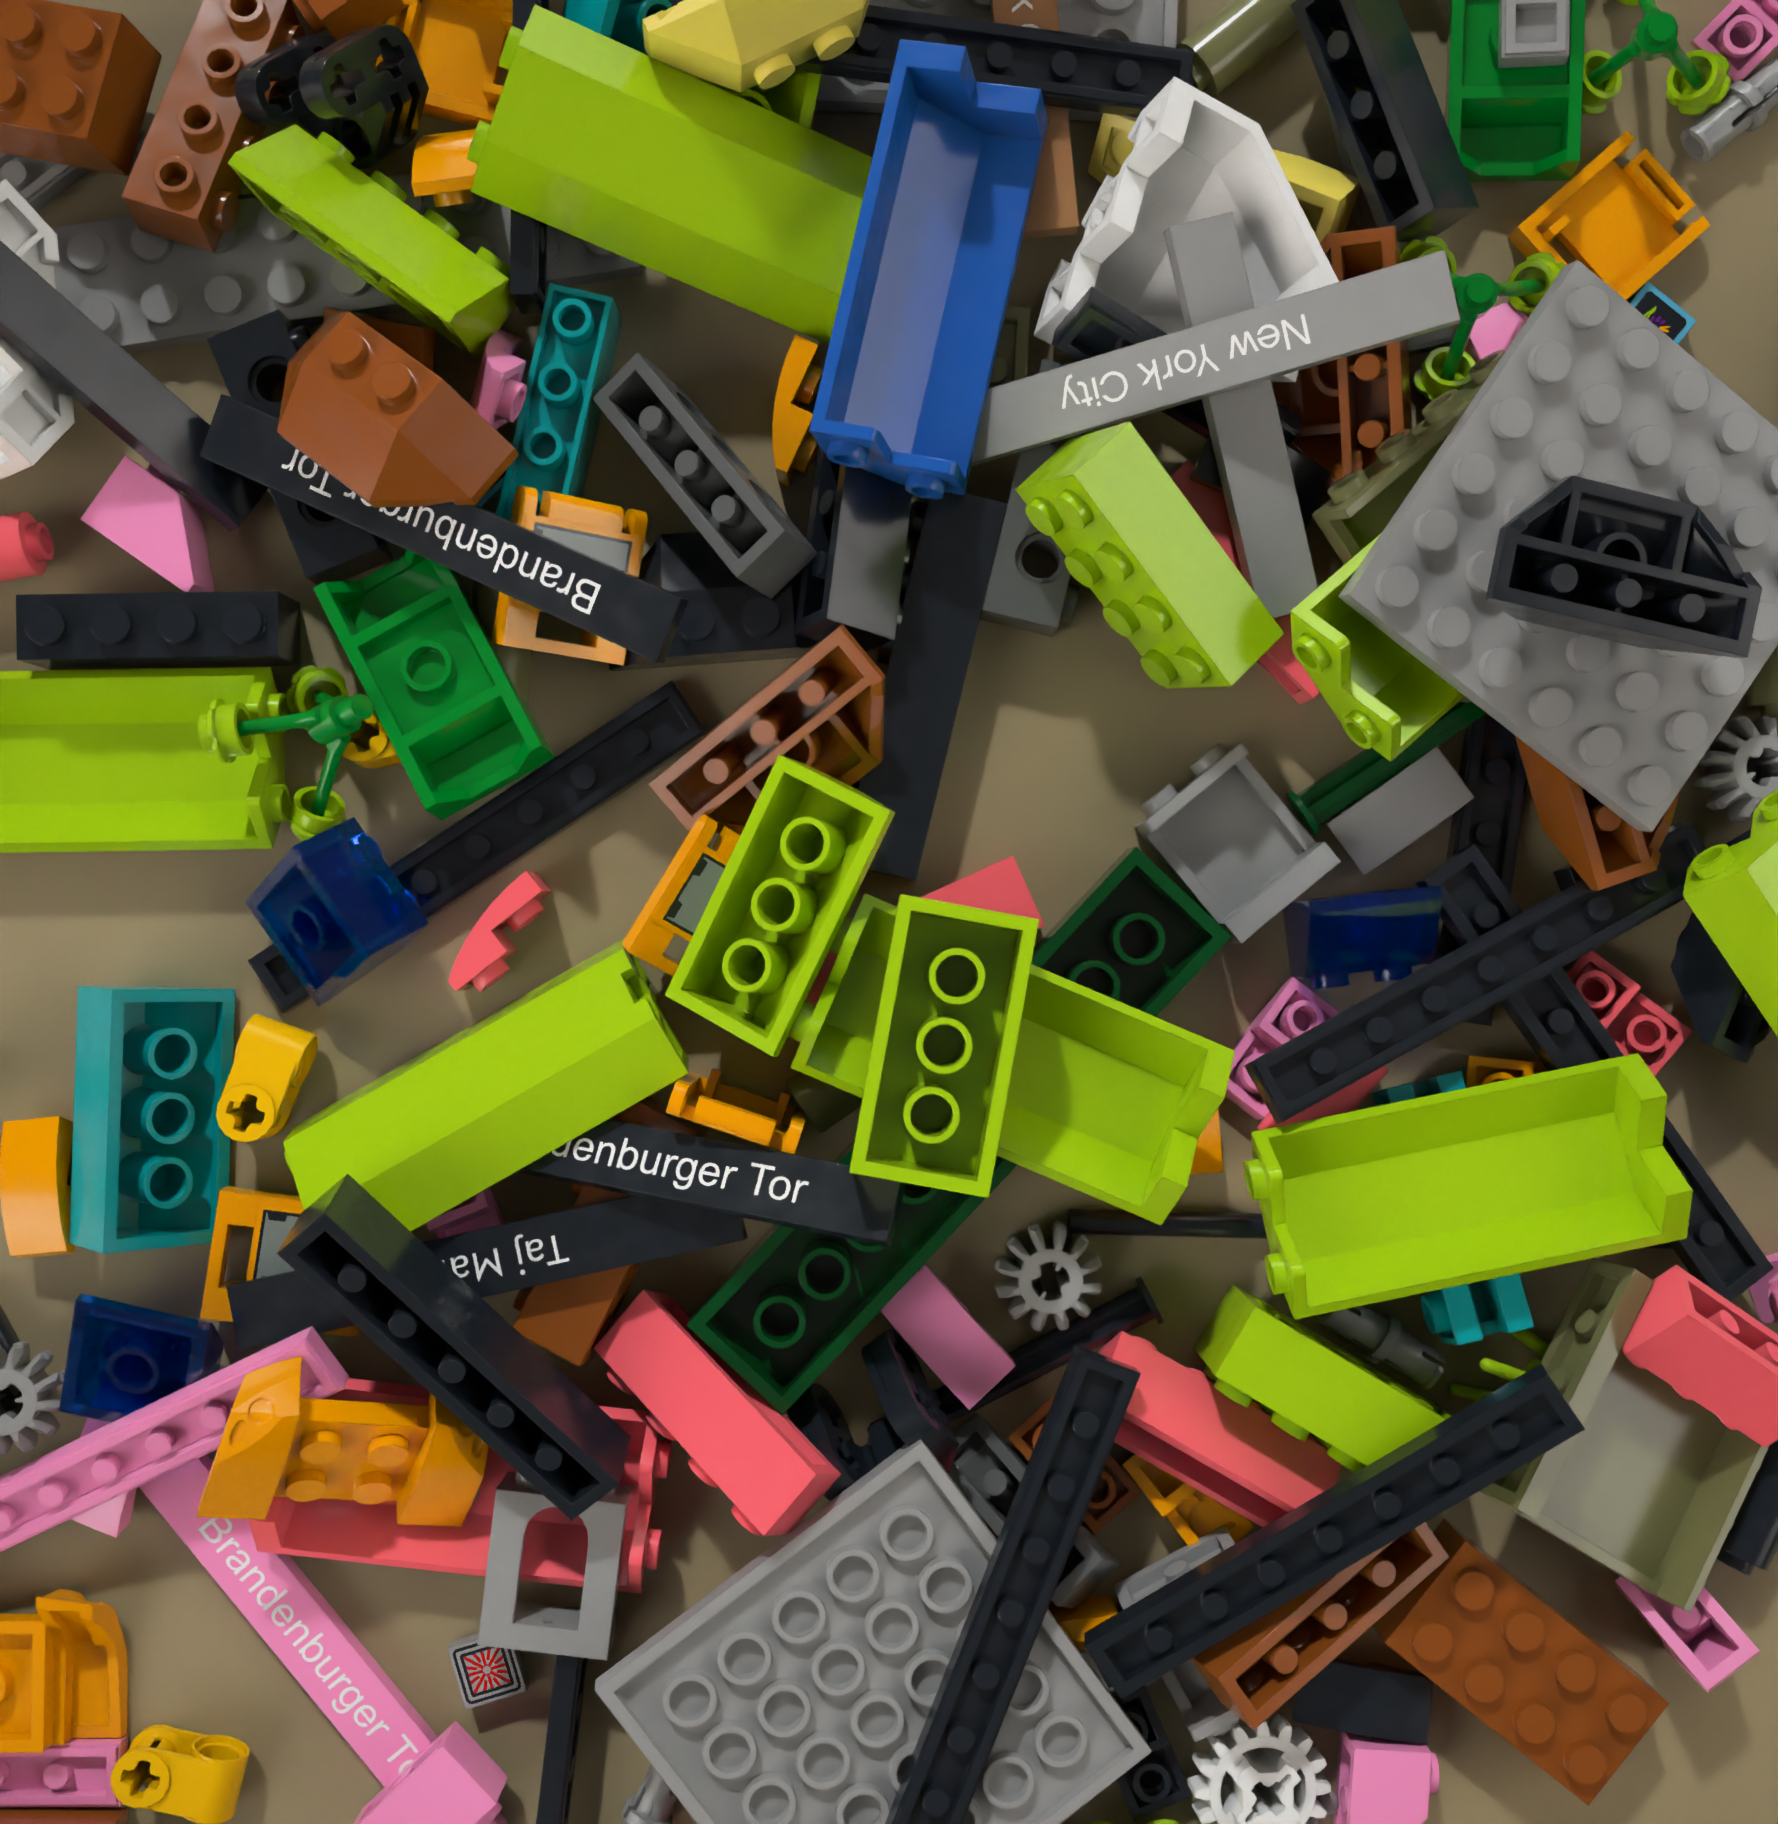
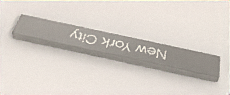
M1445 250L990 388L987 393L971 466L1459 324L1461 320Z

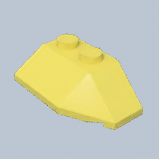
M683 0L665 11H659L642 19L644 49L647 55L690 75L740 93L755 85H759L761 89H768L788 79L794 73L795 66L816 56L822 61L830 60L847 51L854 44L855 38L859 36L870 0Z

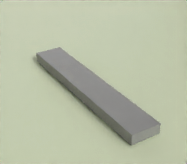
M1233 212L1170 226L1163 232L1185 329L1255 308ZM1271 379L1203 398L1202 402L1242 575L1271 616L1277 618L1291 614V610L1316 590L1318 585Z

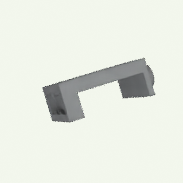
M517 1471L507 1472L496 1488L477 1645L608 1660L616 1638L619 1612H615L627 1509L633 1496L634 1486H616L578 1515L583 1520L588 1531V1550L581 1608L517 1600L524 1538L528 1522L537 1512L556 1506Z

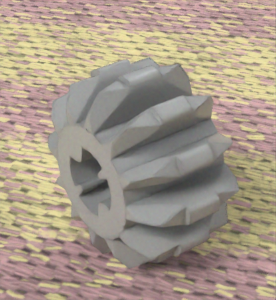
M1746 716L1730 719L1729 723H1727V730L1723 728L1720 730L1710 745L1711 750H1707L1698 763L1707 768V775L1698 777L1692 785L1698 789L1711 787L1713 792L1708 799L1706 807L1712 811L1722 810L1727 807L1728 820L1732 822H1746L1750 817L1753 818V811L1758 807L1760 801L1778 789V731L1776 718H1769V716L1758 717L1753 723ZM1752 759V761L1749 764H1747V760ZM1746 766H1756V773H1747Z
M1037 1222L1029 1223L1027 1227L1032 1239L1031 1243L1025 1246L1014 1235H1010L1006 1239L1007 1246L1017 1258L997 1257L995 1259V1269L1004 1275L1012 1276L1001 1280L995 1285L996 1293L1000 1298L1016 1296L1008 1308L1009 1315L1015 1320L1023 1317L1032 1308L1030 1324L1033 1330L1041 1331L1043 1329L1047 1314H1053L1059 1330L1068 1329L1069 1320L1064 1311L1072 1307L1078 1315L1087 1317L1091 1313V1309L1085 1300L1080 1297V1294L1099 1295L1102 1292V1285L1098 1280L1085 1276L1097 1271L1102 1266L1101 1260L1096 1254L1081 1256L1089 1243L1087 1237L1081 1232L1074 1235L1064 1244L1066 1226L1063 1222H1054L1050 1230L1049 1239L1043 1238V1233ZM1051 1262L1056 1271H1059L1062 1266L1064 1267L1063 1272L1055 1275L1056 1286L1053 1288L1044 1289L1040 1280L1035 1285L1032 1284V1280L1041 1276L1040 1265Z
M27 1341L14 1343L9 1354L0 1346V1390L2 1391L11 1385L16 1386L21 1391L22 1396L16 1398L15 1402H23V1406L19 1405L10 1411L5 1409L0 1402V1456L9 1451L13 1441L22 1452H28L38 1444L37 1432L47 1436L54 1434L60 1428V1424L51 1412L64 1411L70 1407L71 1399L66 1395L53 1393V1388L69 1379L67 1371H58L48 1376L45 1369L53 1360V1352L45 1350L35 1356L30 1362V1347ZM0 1393V1400L7 1397V1394Z

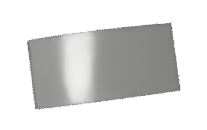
M1436 746L1424 756L1383 782L1382 785L1331 818L1327 825L1362 874L1365 875L1473 800L1475 795L1441 748Z

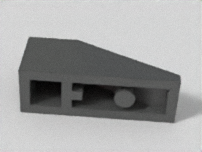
M975 1413L955 1433L959 1446L949 1476L969 1503L999 1537L1028 1463L980 1414ZM1084 1521L1081 1523L1051 1599L1056 1606L1077 1609L1121 1565L1119 1560Z

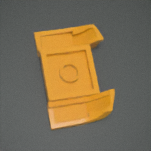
M302 1356L262 1367L244 1376L211 1466L196 1516L265 1520L273 1497H288L298 1502H309L319 1498L355 1500L358 1503L367 1505L393 1501L397 1502V1524L461 1527L483 1480L489 1445L430 1392L428 1405L300 1398Z
M60 1588L43 1597H36V1611L38 1614H0V1753H43L51 1745H64L71 1738H122L127 1734L128 1652L114 1607L102 1601H87L79 1592Z

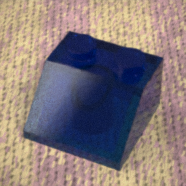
M355 817L294 845L245 901L318 1007L401 951L429 924L421 913L415 897L402 886L383 859L378 844L371 837L367 836Z
M1441 885L1292 901L1283 909L1291 977L1300 979L1310 978L1311 989H1326L1350 985V973L1373 971L1374 982L1401 980L1412 973V966L1430 964L1433 962L1443 900Z
M80 1293L75 1300L59 1411L112 1423L219 1371L224 1342L213 1323Z

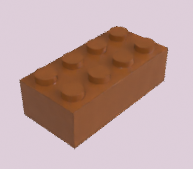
M0 0V153L128 176L162 55L122 13L46 0Z
M1443 1519L1433 1531V1534L1449 1558L1372 1626L1386 1645L1589 1806L1669 1703L1640 1674L1446 1519Z

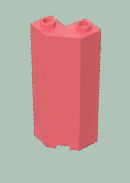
M348 1378L343 1390L324 1399L428 1405L429 1391L425 1387ZM599 1406L631 1436L619 1484L634 1486V1490L627 1509L618 1591L642 1594L645 1570H657L659 1564L662 1530L652 1529L657 1482L658 1478H668L672 1441L662 1438V1435L651 1426L646 1418V1414L649 1411ZM490 1446L488 1447L479 1495L476 1500H473L461 1527L397 1524V1502L393 1501L367 1505L358 1503L355 1500L320 1498L309 1502H298L288 1497H273L265 1520H248L258 1552L486 1576L496 1488L508 1471L516 1472V1470ZM548 1507L537 1512L528 1522L525 1531L519 1580L583 1587L588 1550V1531L583 1520L579 1516L570 1520L557 1507Z

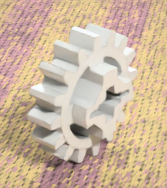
M1277 1713L1269 1726L1265 1720L1255 1730L1248 1725L1241 1727L1239 1722H1237L1229 1730V1733L1223 1737L1220 1735L1207 1736L1212 1746L1209 1754L1194 1752L1192 1755V1760L1199 1771L1202 1772V1775L1188 1778V1786L1194 1797L1198 1798L1192 1804V1807L1201 1824H1306L1310 1816L1314 1818L1326 1817L1327 1811L1316 1799V1796L1331 1792V1784L1320 1772L1327 1766V1763L1317 1748L1312 1747L1313 1741L1304 1729L1299 1726L1292 1730V1726L1282 1714ZM1226 1773V1782L1221 1787L1223 1777ZM1261 1782L1263 1785L1257 1788L1255 1785Z

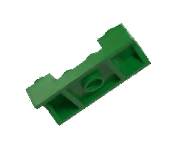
M1449 0L1446 102L1443 116L1469 182L1571 180L1580 162L1586 0H1570L1569 57L1565 65L1498 68V6L1500 0Z
M407 550L400 559L360 581L323 582L313 588L426 811L440 820H444L555 758L528 704L519 696L468 598L470 594L458 572Z

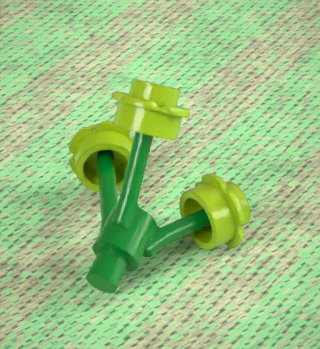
M1615 0L1629 6L1639 5L1642 12V20L1632 30L1629 44L1613 57L1602 50H1591L1584 55L1582 112L1584 114L1594 116L1606 110V103L1611 102L1621 89L1622 73L1620 69L1635 58L1642 61H1652L1663 56L1671 61L1673 65L1667 75L1666 94L1669 103L1672 106L1678 105V109L1683 115L1695 116L1703 114L1708 107L1718 104L1724 99L1730 89L1731 78L1727 76L1730 64L1723 55L1715 52L1711 53L1707 50H1693L1685 53L1676 39L1678 26L1675 18L1667 12L1660 11L1655 0Z
M1428 235L1423 241L1413 239L1408 242L1400 251L1401 263L1445 250L1461 323L1457 326L1451 346L1433 350L1422 361L1421 369L1417 370L1414 375L1416 390L1423 394L1428 402H1431L1445 392L1453 389L1459 390L1472 379L1468 372L1476 363L1471 355L1464 350L1476 320L1483 317L1492 308L1497 299L1508 297L1515 309L1529 317L1565 266L1563 262L1557 263L1555 257L1550 253H1535L1530 255L1525 262L1515 267L1508 278V282L1496 283L1490 276L1483 273H1473L1466 277L1457 275V264L1453 253L1447 249L1446 242L1437 236Z
M311 665L301 668L292 677V688H289L285 695L286 705L291 713L289 715L251 720L248 709L242 702L225 704L221 698L212 700L207 714L199 716L198 735L204 751L208 754L214 753L222 763H232L236 760L237 756L250 755L254 749L255 734L301 728L306 729L316 742L326 745L328 752L318 785L299 789L295 793L289 809L284 806L283 814L286 816V823L291 824V831L303 842L323 844L339 839L345 832L343 826L347 822L345 815L346 806L343 799L333 792L332 788L342 755L351 740L350 735L357 732L362 725V721L370 718L373 714V705L370 699L364 694H355L349 697L345 687L346 681L337 670L328 666L318 669Z

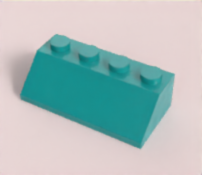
M78 986L70 1244L107 1254L212 1243L219 1191L225 1186H229L230 1137L226 1136L218 1126L216 1111L217 1104L222 1096L233 1066L235 989L166 986Z

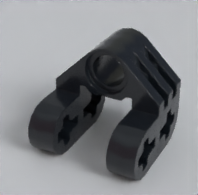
M392 25L358 29L338 41L333 36L324 33L293 38L246 64L238 72L235 80V96L238 106L245 117L253 123L265 126L285 124L299 119L300 123L317 138L322 132H325L340 142L355 157L351 165L363 170L370 168L413 141L417 134L429 91L412 44L405 33ZM382 54L383 61L377 65L378 71H373L370 61ZM276 81L280 91L271 95L268 103L265 92L270 89V82Z
M890 1328L861 1349L863 1361L889 1421L888 1424L868 1437L867 1443L864 1446L860 1447L854 1443L840 1407L829 1392L817 1383L811 1384L787 1410L791 1422L841 1473L839 1478L824 1494L829 1501L905 1444L911 1446L920 1439L932 1451L946 1472L950 1474L959 1443L955 1434L948 1430L950 1423L946 1413L939 1409L941 1405L936 1392L930 1389L915 1354L904 1339Z

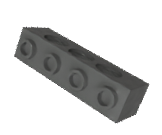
M637 352L592 398L737 579L772 599L818 554L677 382Z
M1042 359L1038 374L1065 366L1066 364ZM1119 423L1114 424V425H1111V426H1107V427H1104V428H1100V429H1097V430H1093V431H1090V432H1087V433H1083V434H1081V435H1086V434H1089V433H1092V432H1095V431H1099V430H1102V429H1105V428H1109V427H1112V426H1115V425H1119ZM1054 442L1019 452L1008 496V505L980 616L982 621L1053 637L1059 621L1071 623L1080 586L1069 584L1071 574L1064 563L1066 556L1051 536L1043 534L1031 523L1025 512L1027 505L1015 489L1058 450ZM1033 549L1046 551L1055 562V573L1046 578H1036L1029 575L1022 565V556Z

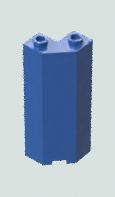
M900 39L809 429L821 449L827 454L829 460L840 465L861 468L900 485H905L907 492L927 499H942L945 492L965 495L1049 123L1041 89L976 81L966 46Z

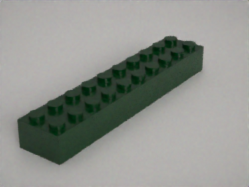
M1137 847L1125 850L1034 947L1031 964L1157 1017L1232 936ZM854 1140L833 1161L834 1163L850 1165ZM996 1156L990 1193L1017 1164ZM906 1183L891 1248L774 1224L694 1309L687 1326L783 1415L986 1198Z

